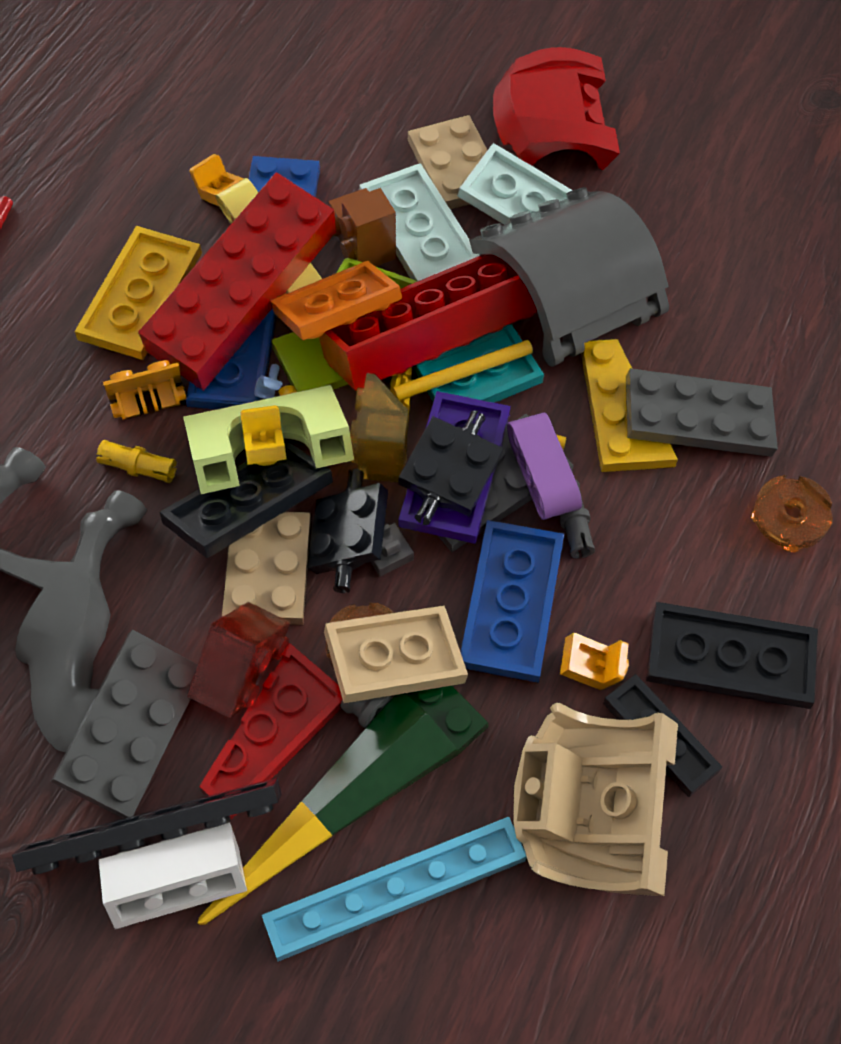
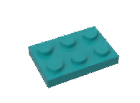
M508 324L498 332L485 334L474 339L466 346L453 348L442 353L436 359L423 361L412 366L418 378L522 342V339L512 324ZM529 354L428 390L427 393L433 402L436 392L439 391L495 403L543 383L544 373L533 356Z

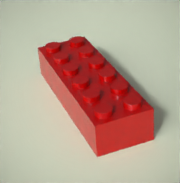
M276 172L138 331L146 352L159 361L168 360L170 364L179 363L180 375L204 391L271 311L272 304L270 300L286 293L336 233L334 209Z
M482 254L401 288V300L391 303L384 310L372 311L358 317L351 324L339 325L327 330L319 337L324 358L329 366L357 391L372 387L377 381L391 375L404 373L410 367L423 361L436 359L442 353L453 348L466 346L474 339L485 334L498 332L504 326L515 321L528 319L537 312V309L527 287L514 269L495 255Z

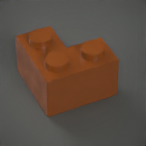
M367 188L329 201V206L334 209L336 233L332 237H338L344 258H351L360 262L369 261L374 266L396 259V212L381 188L370 192Z

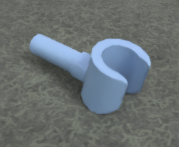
M277 364L271 365L268 377L261 375L258 378L254 390L255 396L263 399L274 397L275 390L281 388L282 381L277 380L280 369Z

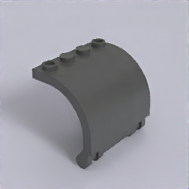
M587 187L578 188L566 193L567 199L559 202V199H553L539 204V211L532 214L530 211H525L511 216V223L504 226L498 223L484 227L480 230V236L469 240L473 254H492L501 258L514 269L527 287L536 306L544 332L542 354L546 363L551 367L562 363L564 357L568 355L574 357L583 353L585 349L584 343L628 322L640 326L648 322L650 316L658 317L669 311V302L665 288L669 286L656 243L639 215L625 201L614 194L604 191L588 192ZM563 337V342L560 343L559 338Z

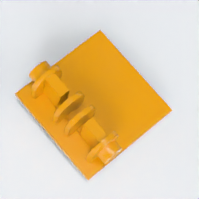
M168 360L158 361L148 365L147 371L133 374L132 370H124L110 375V380L103 382L109 401L117 400L116 403L110 404L113 417H122V420L139 416L140 411L135 397L136 394H139L144 414H148L142 394L148 391L150 392L155 412L159 411L153 391L157 389L162 409L181 405L180 401L186 400V394L183 385L175 386L176 383L181 382L179 363L170 364Z

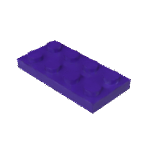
M437 391L427 425L432 416L451 425L463 428L471 411H478L476 419L482 413L486 420L483 422L477 435L502 447L511 406ZM495 469L470 517L453 509L438 507L431 519V523L423 525L424 517L421 523H419L414 516L424 500L416 492L407 489L398 519L399 527L476 544Z

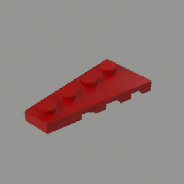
M291 643L287 645L282 653V659L274 672L271 671L262 685L263 689L252 707L249 706L243 715L241 725L231 740L227 741L201 782L199 788L205 796L272 779L341 709L342 695L339 685ZM237 814L230 815V819L232 820Z

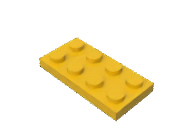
M136 226L74 331L77 340L144 360L147 352L138 331L194 268L202 254L200 244Z

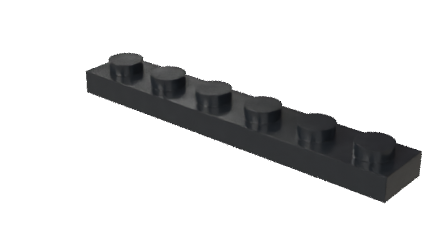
M278 778L23 845L12 854L16 872L32 869L33 875L45 873L58 868V861L75 857L76 863L87 862L102 856V849L118 846L119 852L128 851L144 845V838L161 834L162 840L173 839L188 833L187 827L204 823L205 829L218 827L230 822V815L245 811L248 817L266 814L273 810L272 804L278 803L282 795Z

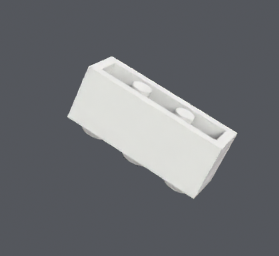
M230 822L218 827L203 829L169 840H162L159 843L130 851H122L116 855L99 859L103 905L115 929L247 891L240 851Z

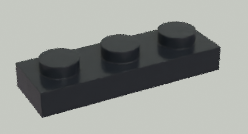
M637 674L633 675L605 697L603 704L618 720H634L649 717L654 713H663L678 723L675 765H666V773L688 797L692 796L722 769L721 764Z

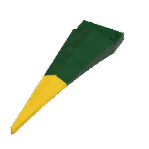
M453 686L395 695L243 867L247 891L214 900L199 917L197 923L199 925H206L324 841L425 775L458 756L489 727L488 722Z

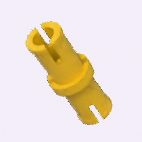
M102 440L97 450V455H102V457L98 456L96 458L97 463L126 470L131 476L138 477V474L170 483L176 473L177 468L174 467L177 465V461L175 459L148 453L145 448L140 446L130 448L109 442L108 440Z

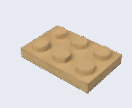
M470 115L408 131V142L418 163H421L448 207L454 209L469 205L468 202L457 196L459 188L488 151Z
M284 512L229 545L222 611L224 623L304 625L311 528L310 513Z
M445 606L325 624L324 634L344 703L464 684L466 682L468 673Z

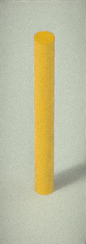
M525 340L392 387L394 398L396 401H400L533 353L532 345L529 340Z

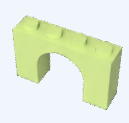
M328 385L184 416L201 494L240 486L235 459L245 449L240 415L241 410L278 406L283 438L294 439L304 443L310 450L316 469L354 460L349 426L332 386Z

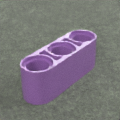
M544 412L508 422L507 433L510 445L541 519L544 520L580 510L582 500L577 482L548 415Z

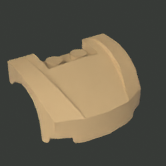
M561 703L553 704L550 707L552 713L547 715L537 735L529 736L525 743L514 785L515 834L518 841L523 843L529 865L532 867L531 869L543 877L572 886L611 893L664 896L668 851L660 848L666 765H675L678 723L663 713H654L649 717L634 720H618L587 715Z

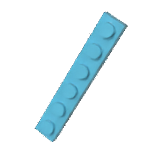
M506 817L262 915L277 961L279 962L525 862L527 856L521 842L516 838L515 828L510 817Z

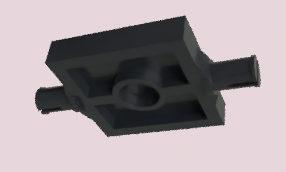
M471 411L463 428L456 427L432 416L398 480V485L416 492L424 500L414 516L419 523H421L424 517L423 525H429L438 507L453 509L470 517L503 452L502 447L477 435L483 422L486 420L482 413L476 419L478 411Z
M358 468L348 470L347 488L344 492L316 500L307 568L315 574L335 571L333 590L343 594L350 592L352 571L364 563L381 560L388 489L380 483L362 487L364 471Z

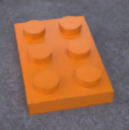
M365 261L270 301L274 314L304 341L306 339L318 338L325 331L339 325L351 324L358 317L372 311L384 310L391 303L401 300L402 295L400 286L369 261Z

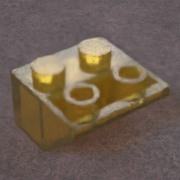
M367 373L365 387L357 388L355 410L358 411L357 420L352 421L350 435L354 460L351 463L358 464V469L364 471L363 479L398 482L407 460L408 409L375 374Z

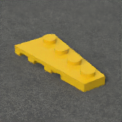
M618 339L595 340L584 343L585 349L581 353L601 472L676 467L678 459L669 443L630 439L627 436L626 375L632 367Z

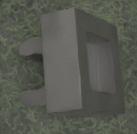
M395 523L384 526L381 560L371 562L379 577L414 560V552Z

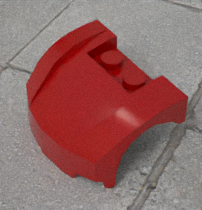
M566 47L541 49L517 58L505 72L493 94V116L502 144L511 145L517 157L531 166L551 152L573 149L587 152L597 161L598 168L604 170L620 154L616 129L605 126L598 89L606 81L602 58L578 49Z

